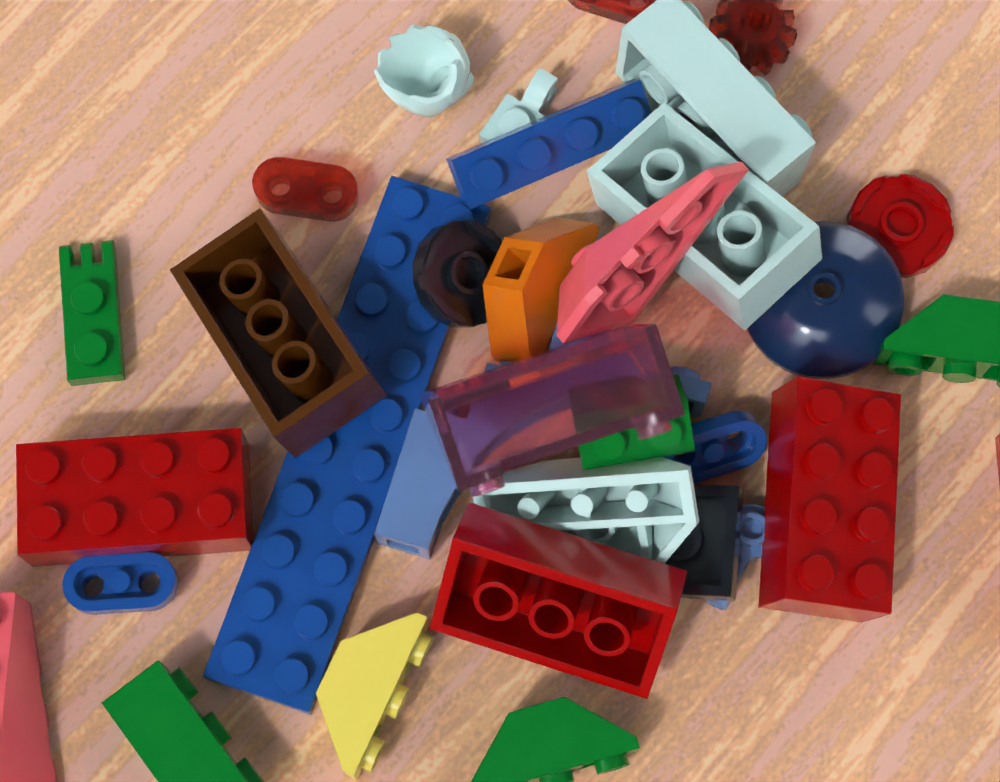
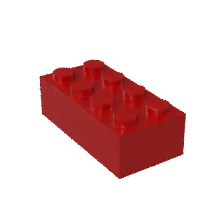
M800 376L772 392L764 509L765 527L764 541L762 542L758 608L861 623L892 613L901 394Z
M241 428L16 444L17 555L32 567L72 564L79 558L97 555L153 552L163 557L250 551L253 544L250 454L249 443Z
M469 502L452 539L429 629L648 699L678 612L687 571Z

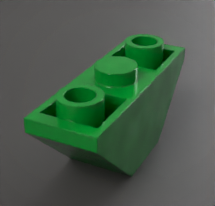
M943 294L884 339L873 365L888 366V371L897 375L914 376L920 374L921 371L941 373L942 378L950 382L969 383L978 378L997 381L996 385L1000 387V303L998 301Z
M561 697L509 712L471 782H574L572 771L589 766H595L597 775L629 766L630 763L627 755L636 753L640 747L636 736L568 698Z

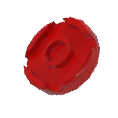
M900 174L899 177L891 176L886 178V176L873 179L858 192L847 214V225L867 233L886 249L895 262L901 278H909L926 273L943 258L954 237V224L952 226V218L950 216L951 208L946 197L932 183L915 175Z

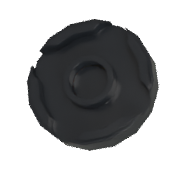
M450 221L431 229L419 243L413 260V285L420 304L433 319L449 327L471 328L487 323L482 284L502 243L501 239L492 229L477 221Z

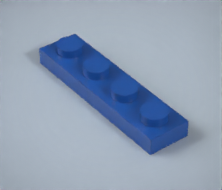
M632 79L448 157L446 160L461 200L471 210L612 149L652 112L641 80Z

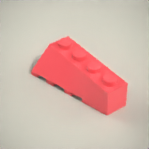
M0 592V782H58L47 728L49 727L47 705L44 704L40 681L42 672L32 605L16 592Z

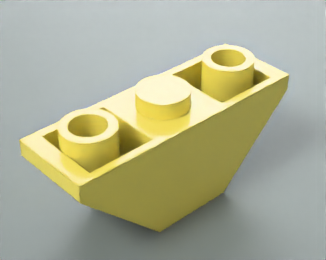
M414 613L340 641L316 692L342 770L353 779L358 780L362 769L369 772L373 771L386 742L378 737L386 717L389 716L396 720L408 696L410 688L402 685L411 664L421 667L430 649L434 636L426 633L429 627L428 618L422 614Z

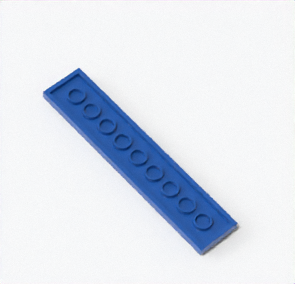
M391 175L337 318L387 396L297 458L287 451L203 674L205 679L309 715L312 714L317 700L316 692L329 667L373 545L374 533L414 409L421 410L451 328L433 319L420 304L413 285V260L418 245L431 229L450 221L470 220L487 226L491 217L490 206L482 204L470 210L463 204L461 197Z

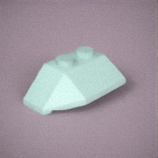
M664 457L583 470L581 458L546 460L476 481L471 485L474 504L663 564L666 563L699 523L691 466Z

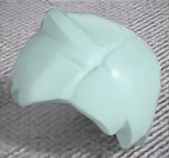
M411 25L406 33L390 36L391 47L389 49H382L378 53V67L374 70V73L380 83L379 86L396 105L419 116L433 117L442 113L447 107L457 103L468 92L474 80V76L470 72L469 56L461 40L453 33H449L436 26Z

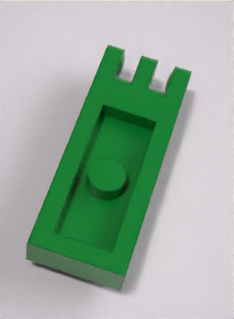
M113 240L102 241V261L95 262V251L92 242L80 244L81 264H74V252L71 245L59 246L67 381L71 386L125 380L117 258Z

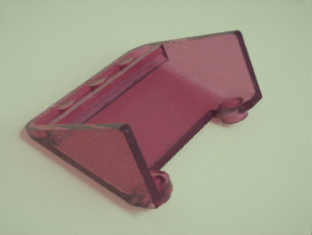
M628 324L419 394L456 489L462 491L469 488L472 497L490 493L504 487L505 483L502 475L504 471L629 428L636 429L639 440L651 438L672 430L670 420L685 415L656 324Z

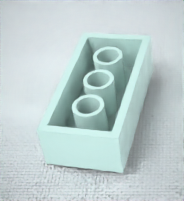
M656 0L622 27L615 74L624 83L632 79L641 80L651 112L665 102L738 162H743L753 174L782 197L799 184L816 144L811 129L801 117L796 114L790 115L778 103L774 90L765 79L760 76L754 77L740 63L737 51L727 40L723 38L717 39L704 25L701 13L689 1L682 2L681 0Z
M663 102L586 172L596 204L622 225L706 169L737 163L738 161ZM748 170L674 268V271L745 331L822 260L820 229L815 222Z

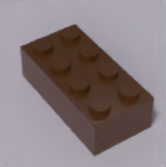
M261 208L170 269L269 431L295 458L387 396L283 236Z

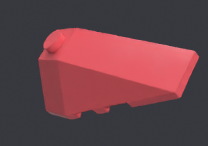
M737 162L706 169L598 241L578 251L571 261L572 269L560 284L557 337L561 342L567 343L634 323L749 169L745 164Z

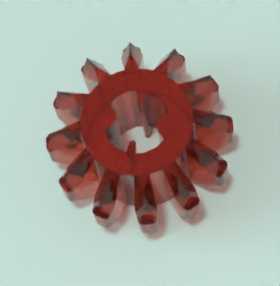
M721 0L717 4L715 12L717 16L710 19L708 29L717 39L723 38L735 48L740 57V63L749 72H751L752 67H756L764 76L771 72L773 63L783 65L788 60L790 54L788 48L794 46L797 39L796 29L791 27L795 20L794 10H780L783 0Z

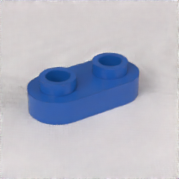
M731 411L691 424L695 451L681 455L665 456L664 458L691 466L693 484L754 464L765 451L767 437L765 431L753 415L745 411ZM740 431L736 437L727 439L730 434Z
M153 552L79 558L66 570L62 588L67 601L77 610L85 614L99 615L147 612L162 609L174 599L179 581L175 568L165 557ZM149 575H158L160 578L159 587L151 593L143 592L142 582L144 578ZM95 578L103 579L104 588L102 592L96 596H88L86 587L89 581Z

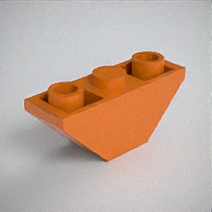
M553 218L504 237L482 284L491 357L500 363L502 361L516 362L537 370L557 324L560 284L572 269L571 261L576 253L583 247L594 243L600 227L595 222Z

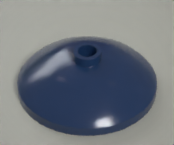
M815 221L820 229L822 260L747 328V331L761 353L783 370L806 378L835 379L856 373L877 359L881 343L900 326L904 310V289L901 275L895 262L886 249L873 237L860 229L843 223ZM819 283H828L833 287L834 294L829 298H820L814 293L813 289Z

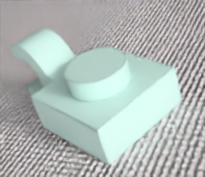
M540 68L531 79L521 101L507 93L479 133V142L484 143L545 117L542 113L558 91V88L554 87L558 78Z

